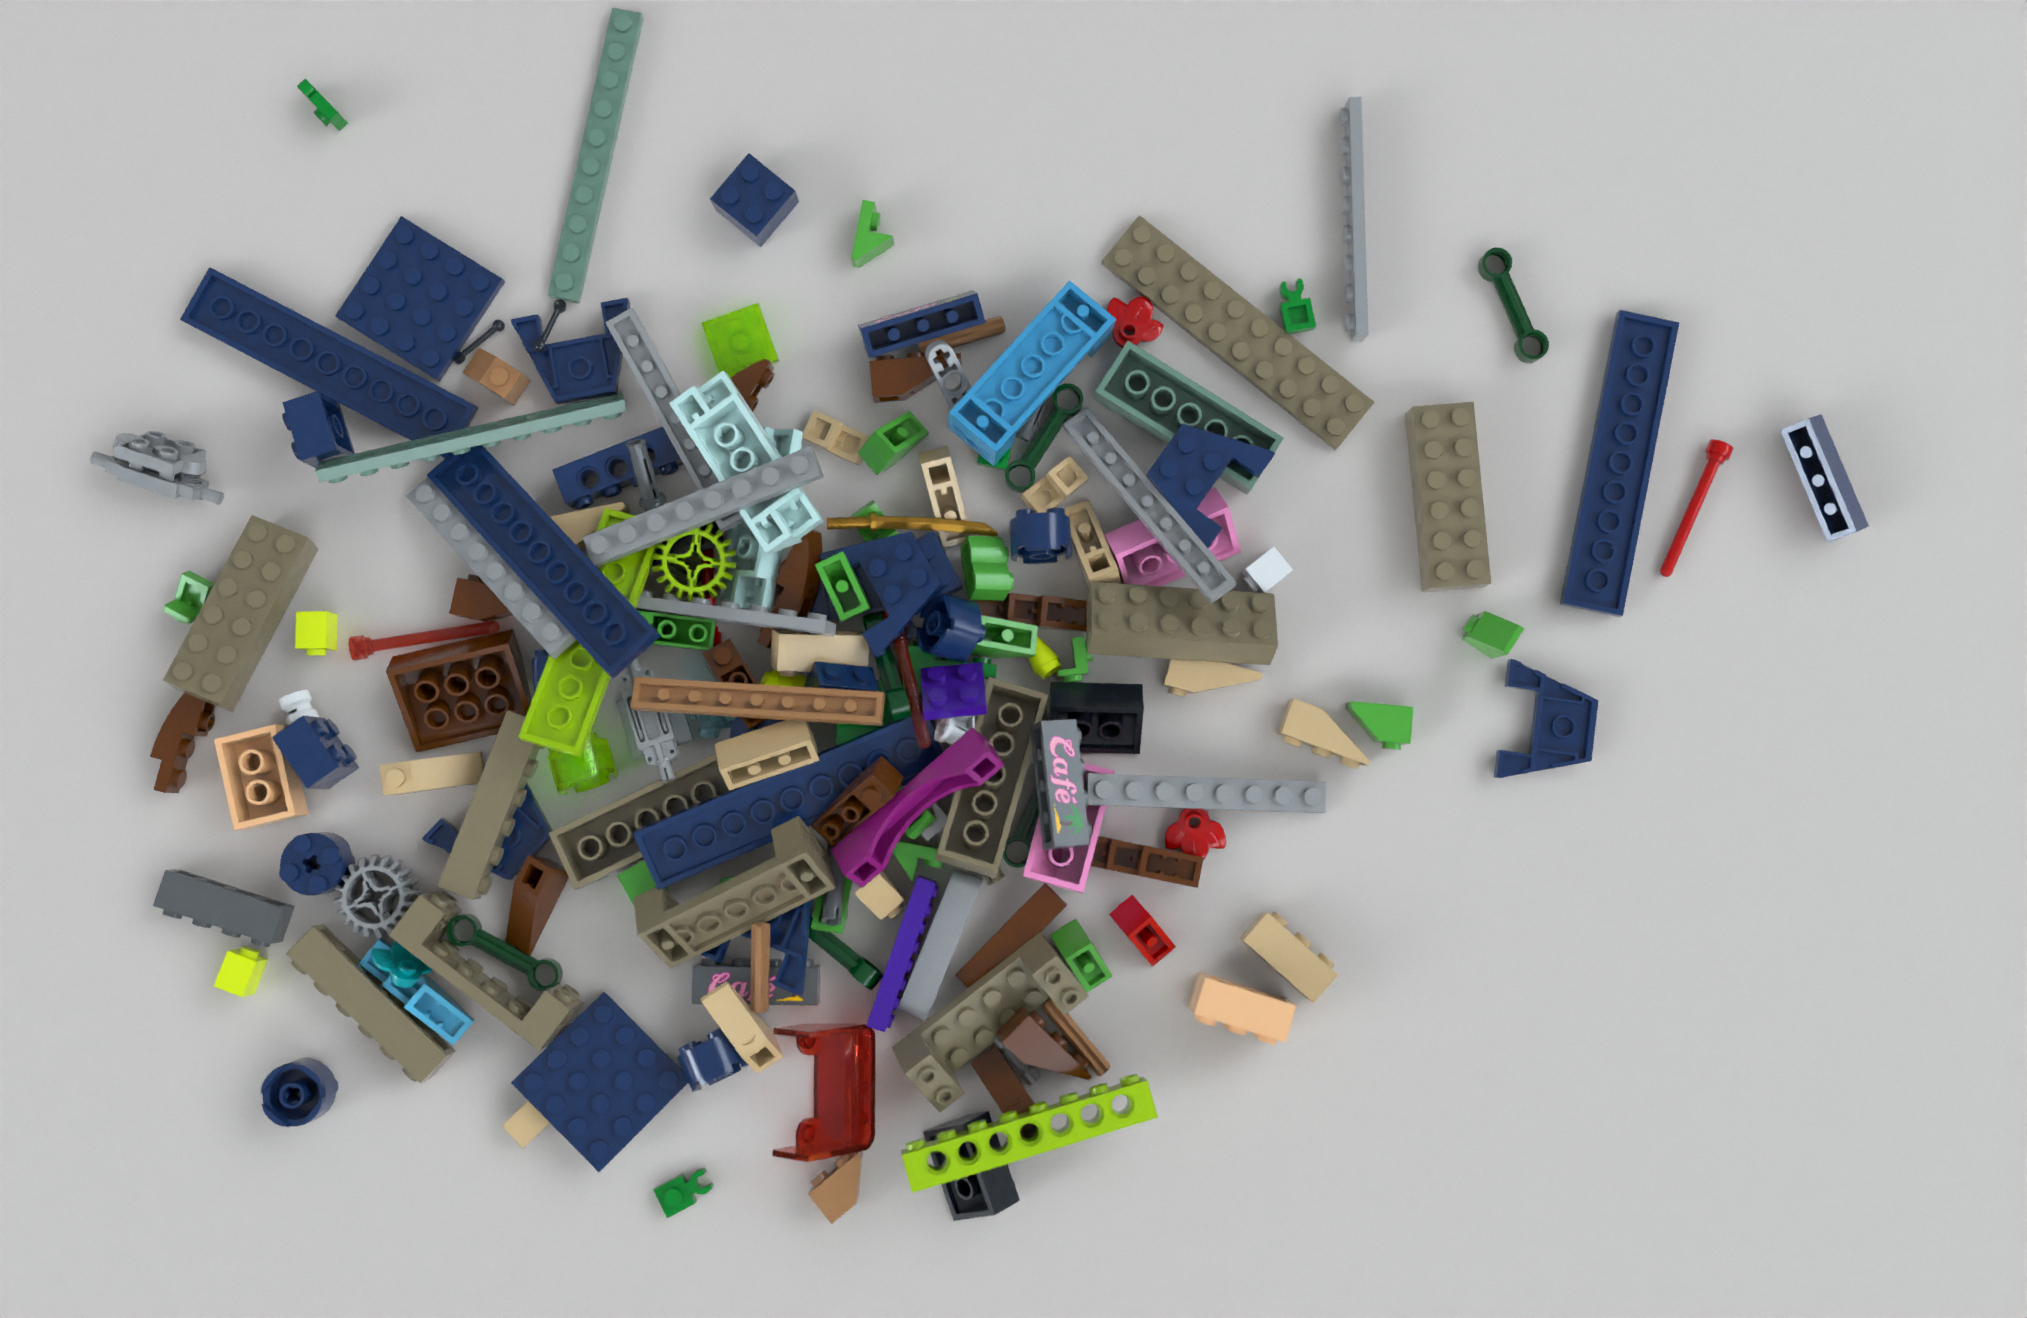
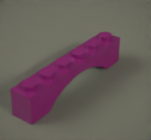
M972 727L898 791L890 801L836 845L831 852L844 876L861 888L866 886L886 868L900 837L925 809L952 792L967 787L981 786L1005 764L991 743Z

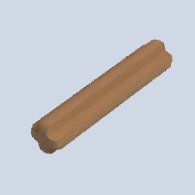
M996 316L986 319V323L918 343L920 352L924 353V356L928 345L936 340L945 341L951 348L1004 333L1006 330L1002 316Z
M764 921L754 922L751 925L750 1009L760 1014L769 1010L770 925Z
M1051 998L1042 1005V1010L1076 1051L1089 1063L1090 1068L1099 1077L1105 1074L1110 1069L1109 1062L1068 1013L1064 1015Z

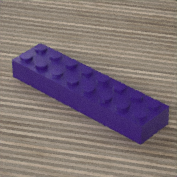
M921 875L917 876L866 1025L868 1027L885 1032L887 1028L890 1029L895 1017L892 1014L893 1009L897 1010L901 1000V996H898L899 991L904 990L908 979L905 978L906 972L910 973L914 962L911 959L912 953H917L920 941L917 940L918 936L923 935L927 924L923 922L925 916L929 917L933 907L930 904L931 898L936 897L939 886H936L937 881Z

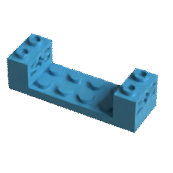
M1069 280L949 412L947 428L992 466H995L1013 446L1015 435L1083 358L1087 354L1092 358L1111 337L1116 318Z

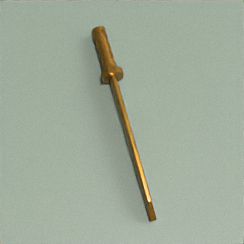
M870 512L869 516L827 518V530L870 528V532H877V529H915L998 536V532L986 523L965 520L876 516V512Z

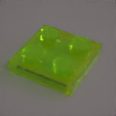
M759 303L702 322L719 373L725 371L731 378L746 367L763 359L771 361L772 364L779 362Z

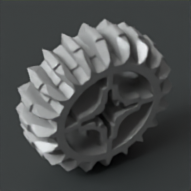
M378 854L371 855L370 861L366 857L359 858V866L356 864L348 866L350 874L344 875L341 878L345 885L335 887L338 892H342V897H336L334 902L342 903L343 908L337 910V914H347L343 924L347 926L354 923L352 932L356 934L363 930L365 938H370L375 933V936L379 939L384 938L386 932L387 934L391 933L414 903L413 896L420 895L421 890H413L412 885L417 884L419 879L408 878L412 869L411 867H406L401 870L403 866L401 859H397L392 863L391 855H384L381 859ZM375 871L386 873L396 884L385 885L381 877L377 878ZM364 878V881L362 882L364 889L363 894L359 898H357V890L359 884ZM389 891L383 894L381 899H378L380 901L367 902L374 898V894H378L377 892ZM399 894L398 906L392 914L391 912L394 910L392 900ZM369 907L373 910L375 916L379 915L381 922L368 918L360 909Z

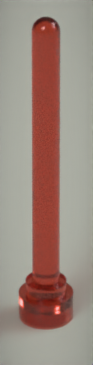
M887 611L882 614V619L884 620L889 617ZM903 632L898 639H894L918 745L925 749L930 746L931 741L926 720H924L923 707L905 632Z
M489 621L373 640L370 637L365 638L364 635L349 637V651L354 661L368 659L369 655H373L375 651L496 633L499 631L500 625L496 621Z

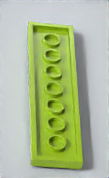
M605 508L596 532L634 517V515ZM655 545L598 567L635 608L654 561L652 556L658 550ZM577 640L556 659L549 655L518 738L525 742L581 758L611 677Z

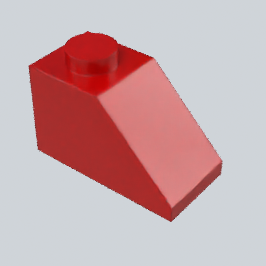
M1133 895L1120 903L1109 914L1152 967L1176 947Z

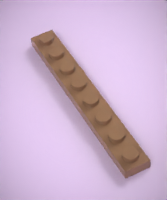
M635 677L631 708L636 711L882 726L885 694L884 692Z

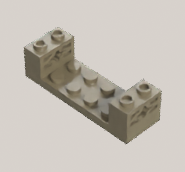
M799 816L771 829L776 857L681 904L665 888L658 890L657 887H654L634 897L637 935L670 968H673L751 930V925L754 922H767L836 888L828 851Z
M445 891L441 893L420 894L388 936L540 1051L549 1046L562 1033L584 1004L578 998L580 994L567 984L564 986L559 984L545 990L534 1006L521 996L514 997L506 991L508 986L496 977L489 978L482 972L484 968L478 962L470 958L466 960L458 954L459 949L448 940H440L445 934L450 920L458 916L462 911L456 905L458 901Z
M1039 932L895 1044L892 1049L906 1076L940 1113L965 1094L954 1073L994 1043V1038L997 1035L996 1032L1022 1006L1031 1013L1051 998L1061 1012L1066 1015L1089 997V995L1043 934Z

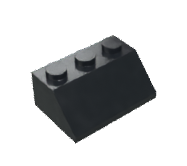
M1050 682L1049 720L1076 719L1077 727L1080 729L1082 737L1081 744L1079 745L1080 753L1140 754L1144 713L1142 684Z
M989 1111L968 1114L923 1131L926 1142L936 1140L937 1134L946 1130L955 1129V1132L959 1133L968 1130L967 1125L970 1123L986 1120L988 1124L993 1121ZM994 1133L989 1140V1144L994 1148L1001 1147L997 1133ZM964 1142L960 1145L958 1153L963 1157H970L975 1153L976 1145L972 1142ZM934 1151L931 1153L935 1167L944 1163L945 1155L942 1152ZM1008 1164L941 1184L954 1221L994 1216L1020 1201Z

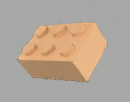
M273 724L214 739L234 830H250L309 815L302 782L272 739L274 735L288 725Z
M1199 972L1188 1008L1194 1013V1017L1199 1022L1215 1026L1218 1021L1224 1023V1027H1227V1030L1245 1036L1246 1032L1250 1031L1254 1033V1036L1258 1037V1040L1276 1045L1277 1040L1286 1042L1296 1005L1288 999Z

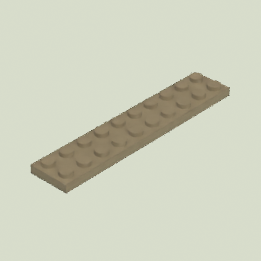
M1140 215L1102 260L1101 264L1139 295L1148 298L1154 307L1334 450L1341 445L1374 404L1373 400L1289 333L1286 334L1285 330Z

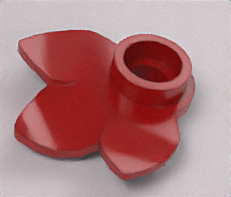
M1144 296L1134 298L1128 305L1113 297L1107 306V312L1116 318L1112 332L1113 339L1122 349L1127 341L1136 346L1140 342H1152L1160 336L1164 325L1151 319L1153 305ZM1123 330H1128L1133 335L1128 336L1124 333Z
M1184 808L1179 815L1178 821L1170 825L1166 830L1165 845L1167 849L1181 847L1182 853L1204 857L1205 859L1209 852V847L1224 849L1226 847V835L1220 823L1209 819L1205 809ZM1192 817L1200 819V822L1195 826L1188 823Z

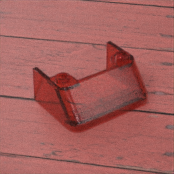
M815 1023L773 1028V1034L796 1037L797 1048L803 1055H814V1117L805 1118L799 1123L796 1129L795 1146L772 1150V1156L812 1162L865 1151L871 1147L875 1138L876 1038L873 1028L866 1026L867 1024Z

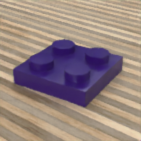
M982 662L921 668L924 720L987 714Z

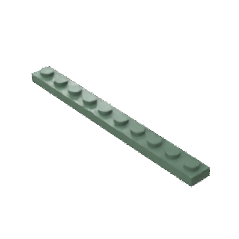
M612 7L549 286L548 296L550 298L579 304L581 301L644 19L642 13Z
M623 392L320 461L315 472L319 482L328 480L329 483H338L346 480L347 476L360 473V476L375 474L379 471V468L391 466V469H399L409 465V461L421 459L422 462H429L440 458V454L452 452L453 455H459L470 451V447L483 445L484 448L499 445L501 440L513 438L515 441L527 439L532 436L531 433L544 431L546 434L560 431L562 429L561 426L574 424L576 427L590 424L592 419L595 418L615 419L622 415L621 412L627 411Z

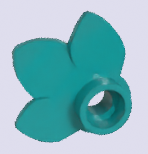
M396 941L393 942L391 950L373 948L371 951V957L375 965L382 970L388 971L391 975V981L402 988L414 986L423 974L430 973L433 970Z

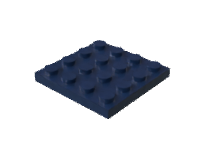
M401 216L335 317L440 382L453 363L452 358L462 349L505 281Z
M603 992L511 1083L600 1172L688 1084L684 1072Z

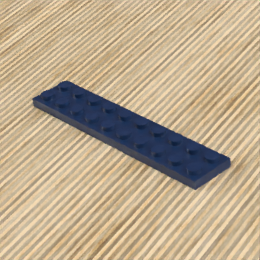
M211 267L207 270L180 318L181 321L303 385L321 392L334 401L411 441L468 428L478 410L476 405ZM452 452L440 454V456L447 459Z
M1623 310L1616 313L1559 605L1615 617L1623 616L1679 322Z
M483 445L470 447L471 450L463 454L453 455L451 453L447 459L445 458L427 474L429 479L604 671L614 679L661 635Z
M922 709L911 714L909 718L891 722L818 753L819 761L724 792L633 831V836L656 887L660 890L773 842L771 829L797 816L802 819L807 827L811 826L853 780L880 756L884 757L904 776L900 786H905L939 757L943 751L940 743L934 738L935 731L930 720H924Z

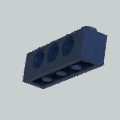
M660 427L552 469L565 504L571 508L576 507L578 510L594 504L593 500L599 497H615L622 493V488L627 486L639 487L630 455L626 448V443L631 440L643 438L646 440L648 452H655V460L652 463L655 476L658 474L662 476L671 475L679 470V466L684 464L663 427ZM619 463H626V472L622 476H614L615 466ZM591 474H597V484L594 487L587 488L585 485L586 478Z

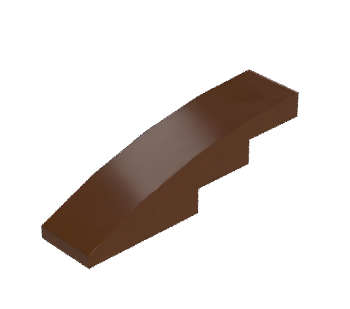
M1008 593L1004 601L973 600V602L979 605L981 615L1035 625L1042 629L1087 632V601L1018 593Z
M1098 836L1091 866L1198 888L1204 857Z
M1044 883L955 976L969 988L1039 932H1042L1067 906V903Z

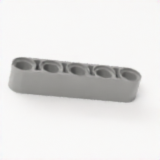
M954 868L898 1010L922 1020H927L983 879Z

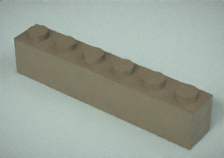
M506 711L437 887L471 900L480 899L482 895L488 893L493 880L490 877L493 866H497L502 859L504 848H501L504 838L505 836H510L516 821L513 819L517 807L522 806L526 798L527 790L524 789L528 777L532 778L537 770L538 761L536 757L540 748L544 749L542 746L525 742L518 738L526 715L515 711Z
M324 924L312 926L286 953L293 960L291 962L292 966L302 974L307 973L315 981L313 983L314 987L323 995H329L337 1002L336 1008L343 1015L351 1016L359 1024L358 1029L368 1038H374L381 1045L380 1050L386 1057L391 1060L396 1059L404 1067L402 1069L404 1074L412 1081L422 1083L429 1080L456 1052L434 1030L404 1008L406 1004L382 987V981L358 964L361 960Z

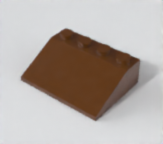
M513 629L392 657L386 669L388 679L416 752L498 734L507 710L527 715L532 702L522 654Z

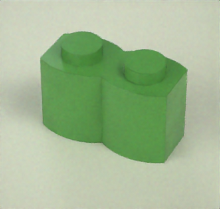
M966 536L960 547L962 567L965 572V588L968 599L1004 601L1014 586L1013 574L1009 573L1007 566L1009 561L1008 547L1004 545L1002 537Z

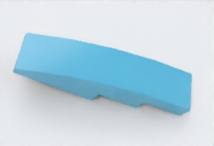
M380 938L358 964L382 981L383 984L381 986L406 1004L404 1006L406 1010L454 1046L475 1020L426 974H423L420 980L412 987L402 988L395 985L390 979V973L378 968L371 957L373 948L391 950V945L383 938Z

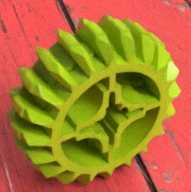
M708 523L705 530L698 527L670 538L666 545L661 542L655 545L657 548L662 549L663 552L662 554H653L652 559L661 560L662 565H656L652 568L654 572L663 570L664 575L657 578V582L662 583L666 579L670 582L665 588L667 593L676 587L678 589L676 593L677 598L680 599L682 597L683 591L688 592L687 601L692 602L694 593H698L699 598L705 599L704 592L708 590L710 595L715 598L717 596L713 588L715 585H718L722 590L727 588L725 583L720 581L722 577L728 580L733 579V575L725 571L726 567L736 568L735 562H727V557L736 555L735 550L725 551L724 547L731 544L732 541L726 539L721 543L718 538L724 532L720 529L715 535L710 533L713 523ZM692 535L691 546L687 553H670L672 546L679 539ZM702 536L715 544L719 551L720 559L706 557L702 553ZM696 544V552L700 554L699 557L702 556L703 561H710L711 564L703 563L697 565L696 570H694V577H692V569L689 568L686 561L678 560V558L691 557ZM669 563L680 564L686 568L687 585L679 582L673 576ZM707 567L719 568L716 577L711 582L702 586H696L701 569Z

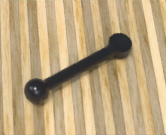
M558 299L554 302V312L540 340L534 343V348L537 352H543L546 349L545 342L559 314L566 309L565 301Z
M495 320L493 327L462 352H457L452 360L457 365L462 364L466 356L496 331H502L505 328L504 322L502 320Z

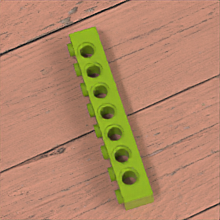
M1138 1074L1127 1075L1119 1079L1120 1084L1108 1087L1107 1083L1098 1084L1090 1087V1093L1078 1096L1077 1092L1068 1093L1059 1097L1060 1102L1047 1105V1101L1035 1103L1028 1107V1112L1017 1115L1016 1111H1009L998 1116L999 1120L987 1124L986 1120H980L968 1124V1130L956 1133L955 1129L938 1133L936 1140L925 1143V1140L922 1138L906 1143V1149L901 1150V1155L912 1193L1158 1118L1148 1080L1144 1077L1138 1078ZM1118 1095H1125L1127 1098L1126 1107L1120 1111L1113 1110V1099ZM1088 1104L1096 1105V1116L1091 1120L1082 1119V1109ZM1056 1114H1064L1067 1117V1123L1061 1129L1051 1127V1119ZM1026 1123H1033L1037 1127L1036 1134L1032 1138L1026 1139L1020 1136V1129ZM994 1133H1004L1006 1135V1142L1002 1147L994 1148L989 1144L990 1137ZM964 1142H972L976 1145L975 1153L970 1157H963L958 1153L960 1145ZM934 1151H940L945 1155L944 1163L937 1167L931 1166L927 1162L928 1156Z

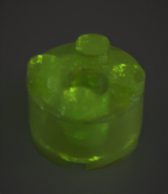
M590 733L581 758L549 749L550 754L547 756L557 793L560 795H567V789L574 787L576 793L591 790L609 783L608 776L610 775L615 779L618 777L609 742L605 738H598L597 733Z

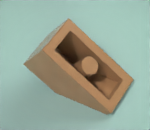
M481 348L477 350L462 372L514 406L531 382L523 373Z

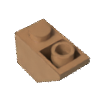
M860 1149L853 1154L848 1150L835 1161L837 1165L835 1169L829 1174L825 1170L822 1171L810 1182L813 1187L808 1195L831 1224L857 1203L863 1152Z

